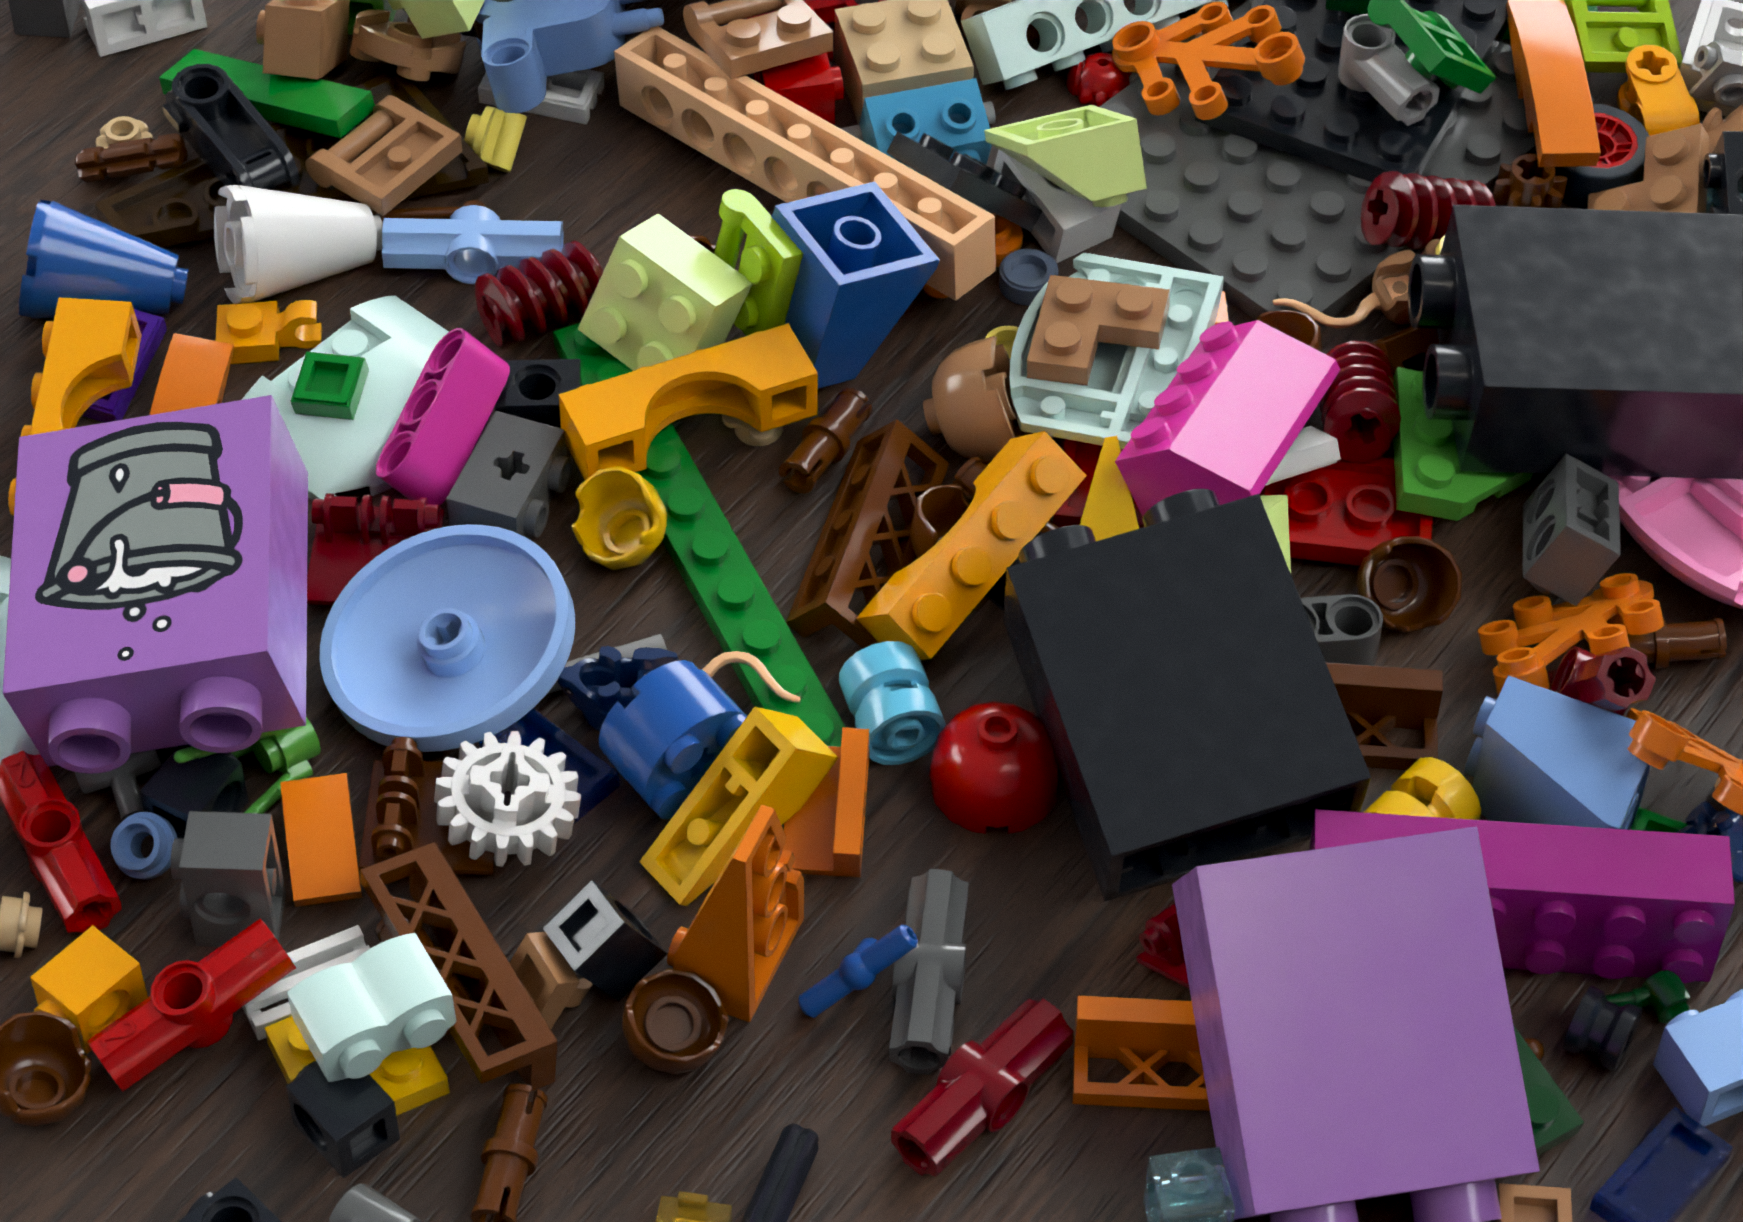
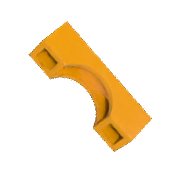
M58 298L54 321H46L43 328L42 350L46 357L43 373L36 372L32 380L31 402L35 409L32 425H24L21 437L75 428L83 413L98 399L112 392L132 387L142 337L132 302ZM16 478L11 481L8 497L9 511L12 516H14Z
M789 323L561 393L559 394L561 429L565 430L566 446L584 480L588 479L599 469L617 466L638 472L647 468V453L655 436L667 425L687 416L705 413L728 415L748 423L759 432H764L817 415L818 372Z
M1046 431L1011 438L973 482L976 486L974 498L957 523L920 558L894 573L856 619L879 643L885 641L904 642L913 646L920 660L932 659L1005 573L1007 567H1010L1016 560L1020 550L1039 533L1087 475Z

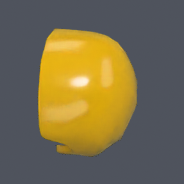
M621 466L599 469L577 488L575 495L580 504V512L577 521L571 527L576 539L582 545L583 551L590 560L612 570L643 564L662 542L667 526L666 508L654 486L641 475Z

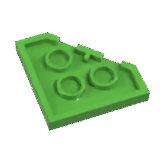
M1397 367L1393 378L1401 422L1399 431L1393 438L1396 510L1458 521L1474 512L1478 502L1491 495L1500 498L1531 480L1533 473L1460 471L1452 420L1428 419L1425 415L1422 396L1423 371Z

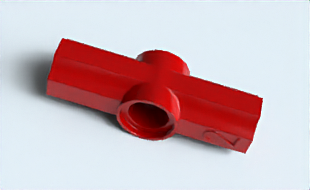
M23 750L2 759L0 764V805L26 852L32 875L39 882H42L67 932L84 933L92 925L98 930L108 927L114 915L122 910L121 901L83 831L78 810L72 803L66 800L49 766H47L40 754H27Z
M260 918L199 962L184 960L166 966L156 976L151 986V995L87 1040V1042L123 1092L186 1046L203 1048L221 1040L227 1034L232 1024L234 1012L296 969V966L274 934Z

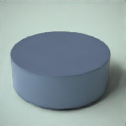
M1021 249L1008 254L1000 264V291L1008 300L1016 304L1030 306L1042 287L1049 281L1050 275L1058 276V265L1050 255L1040 250Z

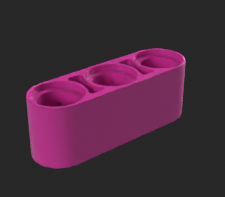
M463 328L453 329L443 336L431 352L376 464L377 476L409 500H419L420 497H427L429 504L441 505L446 500L471 456L510 374L508 363Z

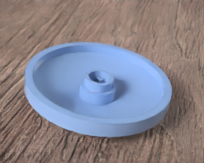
M472 524L447 526L423 532L399 542L376 556L341 591L327 616L322 631L319 659L323 680L333 701L345 719L357 731L377 743L389 746L392 740L397 737H408L417 743V749L421 752L460 748V743L464 741L474 744L484 740V733L491 732L495 735L520 720L546 696L556 683L566 665L574 641L575 610L573 600L555 562L541 547L525 536L500 527Z

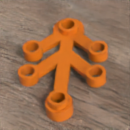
M1212 2L1200 8L1197 13L1160 30L1155 29L1154 25L1147 21L1130 23L1121 28L1112 40L1114 47L1112 59L1117 68L1124 72L1138 73L1144 86L1141 92L1142 98L1149 113L1156 116L1170 113L1179 105L1181 100L1173 80L1166 77L1163 78L1158 63L1179 65L1191 90L1188 97L1196 117L1201 120L1214 119L1220 116L1228 107V101L1221 85L1217 82H1212L1205 67L1260 71L1265 79L1281 86L1297 80L1303 72V65L1305 63V56L1297 37L1289 32H1280V21L1275 9L1270 5L1254 7L1243 17L1233 21L1228 6L1224 2ZM1199 32L1202 33V36L1187 43L1181 42ZM1245 37H1249L1252 42L1258 43L1255 48L1228 46Z
M1623 573L1603 579L1600 582V588L1595 590L1590 596L1584 597L1577 606L1569 602L1551 605V600L1547 596H1531L1515 602L1512 606L1515 621H1493L1478 629L1483 654L1498 655V665L1493 669L1497 695L1499 696L1508 675L1549 690L1550 684L1546 665L1583 638L1589 644L1590 653L1598 655L1622 647H1630L1628 634L1643 635L1661 629L1664 626L1660 602L1654 600L1653 585L1650 582L1638 580L1636 574ZM1539 643V644L1536 645L1534 648L1525 647V646H1528V645H1532V644Z
M1634 708L1629 709L1625 717L1636 721L1628 733L1633 739L1627 748L1629 752L1660 770L1664 769L1669 760L1672 762L1680 760L1717 773L1721 780L1712 793V797L1725 807L1743 816L1742 759L1728 754L1682 726L1665 720L1646 710L1641 712Z

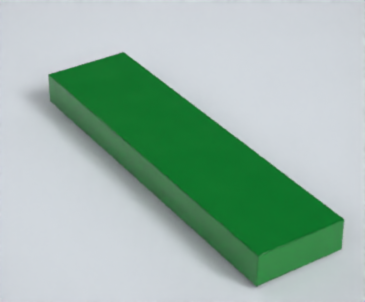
M193 49L159 77L163 94L166 95L168 91L172 90L174 77L184 68L196 64L218 66L227 72L228 76L265 120L340 139L367 117L375 106L372 91L323 79L317 80L263 73V65L198 49Z

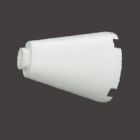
M241 185L224 186L218 192V195L227 198L226 206H215L214 240L219 272H231L235 288L224 289L227 297L233 304L252 303L372 263L375 259L376 250H382L383 223L379 215L372 214L367 204Z

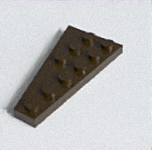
M396 69L356 86V88L372 91L375 105L387 95H392L457 132L413 82L398 75ZM373 111L367 117H365L359 124H357L352 130H350L346 135H348L351 131H353L356 127H358L361 123H363L366 119L373 115ZM276 122L270 125L290 150L299 173L298 185L292 188H286L282 185L273 190L361 203L332 185L328 188L318 185L306 170L305 161L319 149L329 150L341 140L340 138ZM461 137L462 152L405 199L489 183L488 166ZM199 156L182 164L180 167L170 169L95 203V208L99 221L162 248L214 237L215 206H226L227 198L218 195L220 188L224 187V185Z

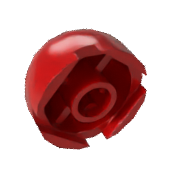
M997 701L975 704L956 714L937 736L929 774L932 782L934 802L950 821L971 832L986 834V826L995 828L1008 826V834L1024 831L1043 820L1056 803L1060 780L1052 744L1043 723L1034 713L1016 704Z

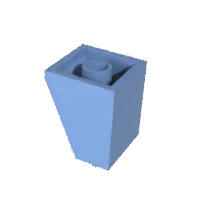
M1508 675L1497 700L1486 696L1481 705L1473 728V734L1481 737L1476 738L1464 771L1465 774L1474 777L1472 787L1479 798L1481 814L1489 821L1630 830L1637 811L1641 807L1652 767L1634 756L1627 749L1633 740L1628 733L1636 721Z

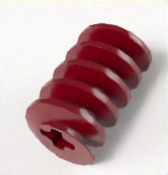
M1398 171L1383 172L1373 180L1366 191L1361 208V230L1365 240L1371 245L1378 246L1387 243L1395 248L1406 245L1415 250L1423 249L1430 241L1434 239L1441 240L1446 234L1453 205L1496 206L1487 186L1477 180L1462 181L1458 178L1443 179L1434 175L1402 174Z
M574 240L564 244L561 252L554 248L544 251L540 261L534 257H529L521 260L518 269L512 265L502 267L498 271L497 278L489 273L478 276L475 283L477 309L489 336L501 348L503 344V329H507L516 342L525 340L524 321L528 320L538 334L546 332L545 313L550 312L559 325L568 323L566 305L572 304L576 312L583 317L589 305L588 297L594 294L603 270L595 255L587 250L583 244Z
M1349 341L1335 346L1326 353V355L1336 359L1341 370L1319 402L1323 432L1337 438L1340 457L1349 462L1368 463L1381 459L1389 449L1391 441L1399 431L1401 414L1396 397L1397 393L1394 386L1392 368L1387 354L1379 346L1367 341Z

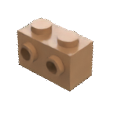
M272 0L267 3L265 10L259 12L256 25L257 43L264 45L263 73L319 80L346 60L350 0Z

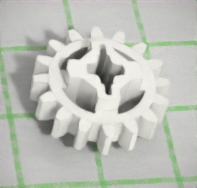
M518 731L511 732L507 743H498L496 737L491 732L484 733L483 747L479 749L467 741L460 743L459 759L450 757L444 759L442 777L436 778L434 802L437 803L436 821L438 825H449L448 842L451 845L462 843L465 840L471 842L469 858L474 860L479 858L485 850L493 852L495 864L503 867L508 854H517L524 866L531 864L532 852L535 848H538L548 856L553 855L556 851L557 837L570 839L574 819L578 818L581 794L576 793L579 778L577 772H564L566 755L563 752L552 754L549 757L544 755L545 740L540 737L532 742L529 747L521 745ZM506 791L511 792V801L509 806L504 805V795Z

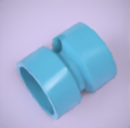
M885 641L872 644L851 656L839 672V684L848 708L855 717L856 728L869 729V758L882 765H899L912 762L932 751L937 736L946 726L935 695L929 689V680L919 655L913 646L899 641Z

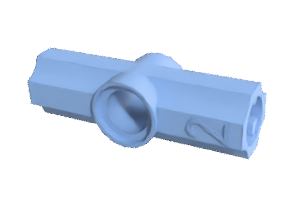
M478 205L463 206L455 210L450 219L384 218L382 228L383 268L446 269L453 279L462 283L475 284L478 276L486 273L495 276L497 270L507 265H512L518 269L523 259L534 257L540 261L544 251L554 248L561 252L564 242L563 221L500 220V217L494 211Z

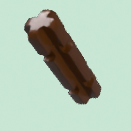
M177 133L158 136V140L149 137L109 144V147L106 149L102 146L86 148L75 156V165L78 169L79 178L88 183L104 180L105 176L118 178L153 172L155 167L161 170L177 168L187 161L188 151L183 137Z

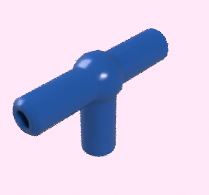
M901 924L879 940L874 938L862 939L854 952L843 958L838 969L799 995L798 1003L805 1015L815 1018L852 991L870 987L878 973L917 947L918 939L914 931L909 926Z

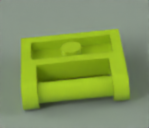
M1564 0L1575 29L1586 72L1626 73L1625 63L1629 52L1642 45H1656L1665 48L1676 58L1678 68L1681 66L1683 58L1669 0ZM1587 6L1636 7L1639 12L1588 11Z
M739 189L728 190L722 195L719 207V216L722 219V224L714 254L735 269L744 232L747 234L738 272L753 284L734 324L748 336L754 332L768 330L785 324L803 253L751 193Z

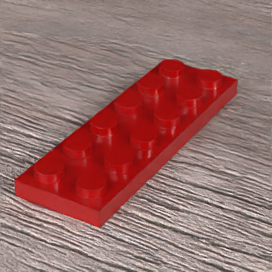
M1065 439L1063 451L1087 476L1054 514L1053 522L1059 528L1080 525L1102 449L1101 445ZM1382 457L1368 463L1349 462L1341 458L1337 460V463L1265 485L1259 494L1260 496L1287 495L1290 558L1360 566L1363 558L1370 554V550L1384 541L1400 536L1422 537L1432 540L1433 516L1396 510L1394 459ZM1132 496L1140 529L1144 527L1142 522L1143 516Z

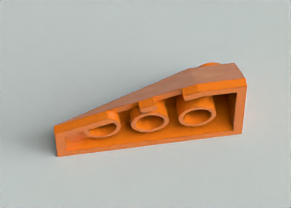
M761 805L701 904L689 928L681 926L675 933L667 956V964L672 966L673 969L695 972L715 988L727 1015L747 1022L752 1020L804 920V878L801 872L792 869L795 862L793 852L783 849L786 835L775 809L765 805Z

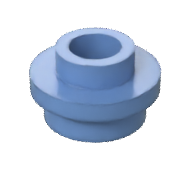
M138 812L124 819L116 827L111 838V852L115 863L126 875L137 879H153L162 875L171 866L172 844L177 835L171 823L161 815L150 812ZM152 835L154 839L153 850L149 857L144 858L141 853V843L146 836Z

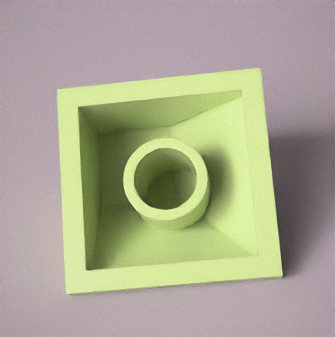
M1088 105L984 130L987 143L1070 194L1092 201L1094 207H1109L1128 201L1127 193L1147 189L1136 118L1094 105Z

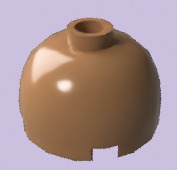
M995 336L968 343L953 350L944 358L932 379L933 398L923 401L926 422L932 435L943 433L947 444L953 451L969 460L976 456L980 457L985 463L991 462L1011 438L1029 434V432L1021 431L1019 425H1015L1017 412L1010 394V358L1003 344L996 345L997 337Z

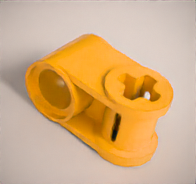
M1642 45L1630 51L1625 63L1628 79L1621 85L1617 95V105L1620 110L1627 112L1640 121L1650 136L1700 124L1697 104L1688 92L1674 55L1665 48L1656 45Z

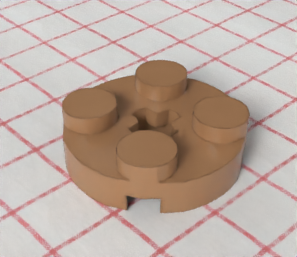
M380 9L366 10L356 15L350 47V54L355 58L369 62L384 61L397 65L396 73L398 75L415 81H428L431 71L449 74L459 72L466 48V41L460 42L462 36L460 33L422 39L409 16L407 22L389 21L391 11Z

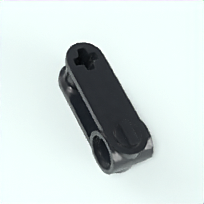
M196 64L188 66L177 73L172 81V90L166 94L167 103L162 105L164 115L224 186L241 185L273 190L282 185L286 188H292L299 184L298 169L290 150L228 76L227 72L215 65Z

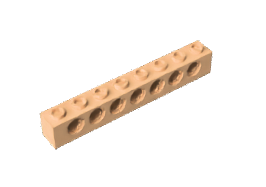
M659 26L651 27L648 31L642 32L614 51L619 104L621 107L786 203L875 181L940 259L937 269L926 284L956 301L996 271L995 216L748 76L730 79L707 53Z

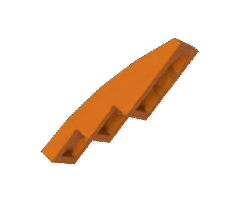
M1507 0V20L1518 99H1524L1528 132H1534L1538 167L1597 166L1601 151L1584 61L1565 1Z

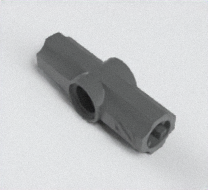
M929 869L923 875L912 877L911 886L908 890L905 923L916 934L918 943L916 948L894 962L892 998H896L889 1047V1061L900 1065L907 1073L930 1075L934 1070L943 1068L949 1056H951L955 1004H961L965 975L967 944H963L969 891V882L960 880L954 875L953 871Z

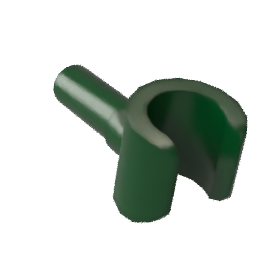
M1669 970L1658 971L1651 975L1642 984L1641 988L1606 995L1608 1001L1619 1006L1631 1003L1642 1008L1650 1005L1662 1023H1669L1677 1015L1690 1010L1686 1002L1691 997L1679 976Z

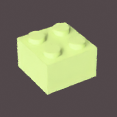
M656 214L619 236L578 330L635 371L641 367L652 366L690 354L699 349L723 344L753 283L749 282L744 275L660 214Z

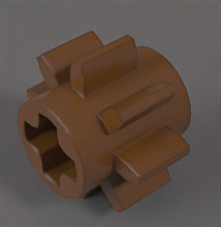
M1537 154L1521 155L1513 161L1512 166L1506 163L1500 164L1498 179L1494 185L1493 198L1495 204H1504L1505 207L1560 208L1564 198L1567 177L1555 176V167H1538Z

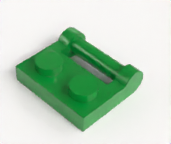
M1404 0L1369 1L1367 10L1370 20L1383 28H1393L1409 48V51L1405 54L1406 59L1427 79L1436 75L1454 90L1460 85L1479 94L1496 79V76L1443 15L1434 11L1420 12L1411 8Z

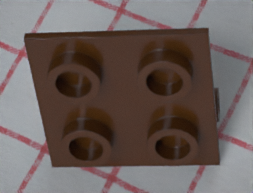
M397 737L393 739L391 745L384 749L382 760L373 761L359 871L435 842L454 874L493 875V852L485 850L476 860L469 858L471 842L465 840L462 843L451 845L448 842L449 825L437 824V803L434 802L436 778L442 777L443 762L423 761V755L417 749V743L411 738Z

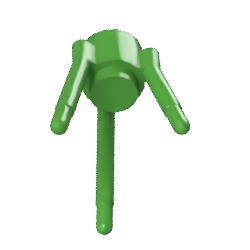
M307 717L306 726L262 732L258 741L250 747L231 752L236 758L254 752L256 759L266 772L272 773L279 770L284 773L243 813L264 814L282 797L280 782L306 779L313 775V770L308 760L319 755L321 747L317 734ZM191 746L176 751L174 760L177 763H184L216 753L203 751Z

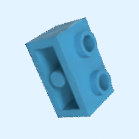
M976 78L864 98L859 123L864 142L907 167L911 168L887 153L897 131L919 142L923 133H927L955 149L950 158L957 151L963 155L964 153L987 164L992 145L986 142L984 130L990 129Z

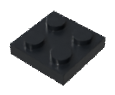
M897 131L887 150L888 154L953 193L1032 232L1042 210L1022 199L1027 188L998 172L990 180L995 169L964 153L963 155L957 151L950 158L955 149L927 133H923L919 142Z

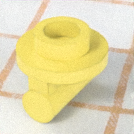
M486 106L482 115L472 114L464 140L486 165L510 173L527 117L520 113H505L503 110L495 107Z

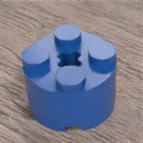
M686 660L662 665L639 679L633 686L640 694L626 708L617 701L608 712L599 734V748L614 768L661 819H670L674 816L747 717L708 673L698 669L693 662Z

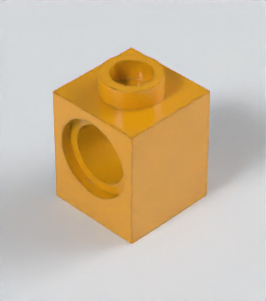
M93 925L30 977L38 1003L34 1011L43 1010L71 1021L78 1029L79 1041L87 1054L92 1050L87 1040L148 998L140 963Z

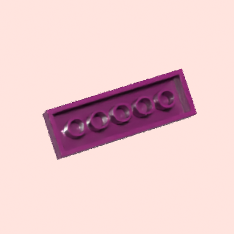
M1315 809L1309 850L1477 826L1503 968L1529 970L1537 974H1553L1556 972L1597 974L1607 979H1619L1626 976L1649 978L1658 971L1669 970L1678 975L1683 983L1711 981L1735 905L1729 836Z

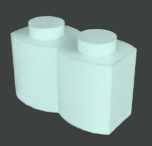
M416 933L405 934L386 940L361 954L352 963L339 964L323 969L305 978L287 992L293 1020L328 1082L364 1077L376 1070L392 1052L410 1048H425L436 1043L444 1036L447 1029L457 1022L453 996Z

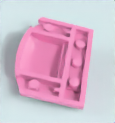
M1607 475L1619 484V518L1621 523L1653 560L1681 582L1701 594L1721 603L1743 609V479Z

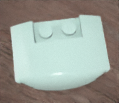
M1083 252L1073 259V268L1078 272L1069 277L1170 289V307L1159 350L1099 342L1088 385L1027 378L1026 361L1046 292L1047 282L1025 312L1015 336L1010 359V394L1017 412V422L1021 431L1030 433L1046 431L1051 437L1103 446L1106 437L1117 435L1120 449H1124L1131 439L1130 435L1133 429L1144 421L1154 407L1155 398L1166 390L1178 373L1177 367L1188 359L1198 345L1200 335L1215 325L1223 290L1224 276Z
M395 295L373 299L350 308L351 320L310 351L365 357L369 373L354 420L295 414L290 401L305 355L272 381L262 375L242 398L244 400L272 395L308 471V498L312 501L313 499H324L326 493H333L336 496L335 493L356 490L367 486L371 496L392 488V486L376 474L378 458L431 352L442 337L449 332Z

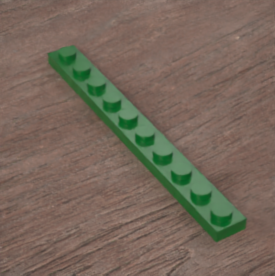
M580 323L553 331L554 348L560 359H580L582 386L633 371L578 330ZM672 423L667 425L655 436L650 444L647 453V468L635 472L654 486L666 508L667 526L662 540L664 546L723 652L740 651L757 657L784 690L800 697L799 703L786 701L777 696L750 666L737 662L730 663L754 707L798 716L827 746L841 747L842 727L846 728L674 426Z

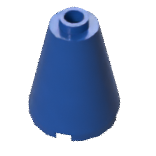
M40 199L35 210L26 255H28L26 275H22L19 315L31 317V319L54 318L59 297L132 302L133 309L152 315L169 314L171 302L183 304L189 269L178 267L179 255L55 201L51 202Z

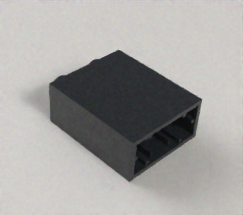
M1453 205L1440 255L1416 254L1413 258L1408 283V312L1413 328L1437 329L1439 344H1431L1428 347L1424 361L1422 380L1423 406L1428 419L1452 420L1460 471L1549 474L1567 453L1605 475L1743 479L1742 214Z
M1192 489L1169 496L1152 506L1143 516V528L1096 541L1092 529L1087 526L1071 525L1060 527L1043 533L1028 542L1018 555L1021 564L1007 567L1003 622L1038 719L1043 723L1052 744L1060 780L1105 902L1178 880L1196 866L1243 860L1311 839L1315 809L1349 812L1361 811L1371 775L1259 494L1220 505L1216 493L1212 490Z

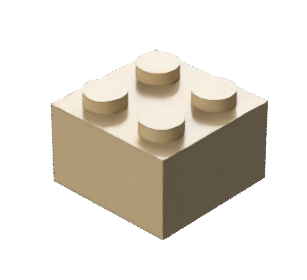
M887 0L835 9L834 60L836 65L840 67L843 84L858 125L860 123L864 98L973 79L974 65L948 0Z

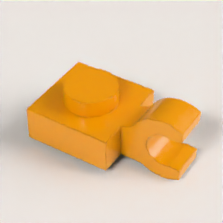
M312 300L295 301L289 304L281 313L277 301L217 305L215 341L234 344L231 364L279 361L280 347L315 348L322 342V325L317 323V302Z

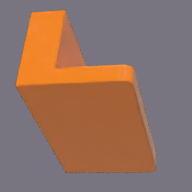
M842 727L841 747L828 746L839 759L802 808L784 823L786 839L783 849L793 852L795 862L792 869L802 874L861 877L870 757L869 729Z

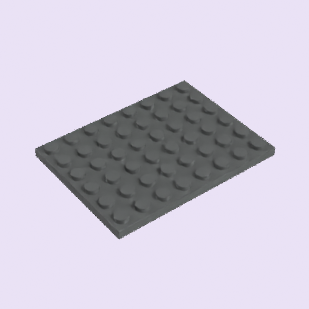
M1265 0L1246 1L1230 13L1233 21L1243 17L1252 8L1262 5ZM1500 40L1486 64L1496 76V79L1481 94L1474 91L1469 92L1421 173L1422 176L1434 175L1443 179L1458 178L1462 181L1477 180L1485 184L1490 192L1493 193L1501 163L1512 166L1513 161L1521 155L1537 154L1534 132H1528L1524 99H1518L1511 46ZM1237 42L1232 43V44H1230V45H1228V46H1233V47H1234ZM1159 64L1163 78L1166 77L1173 80L1181 99L1179 105L1170 113L1160 116L1149 113L1141 95L1144 86L1140 78L1099 106L1100 108L1137 119L1147 189L1127 193L1128 201L1122 203L1116 224L1180 269L1224 276L1222 291H1225L1226 300L1254 320H1257L1260 314L1268 311L1293 310L1300 312L1292 307L1276 306L1273 304V300L1284 298L1302 302L1325 315L1334 317L1372 288L1371 280L1380 262L1400 251L1412 250L1416 253L1420 250L1411 249L1406 245L1395 248L1387 243L1376 246L1371 245L1365 240L1361 230V208L1366 191L1372 182L1195 121L1196 115L1188 98L1191 90L1178 64ZM1205 67L1211 80H1213L1220 68ZM1314 320L1320 327L1323 326L1322 324Z

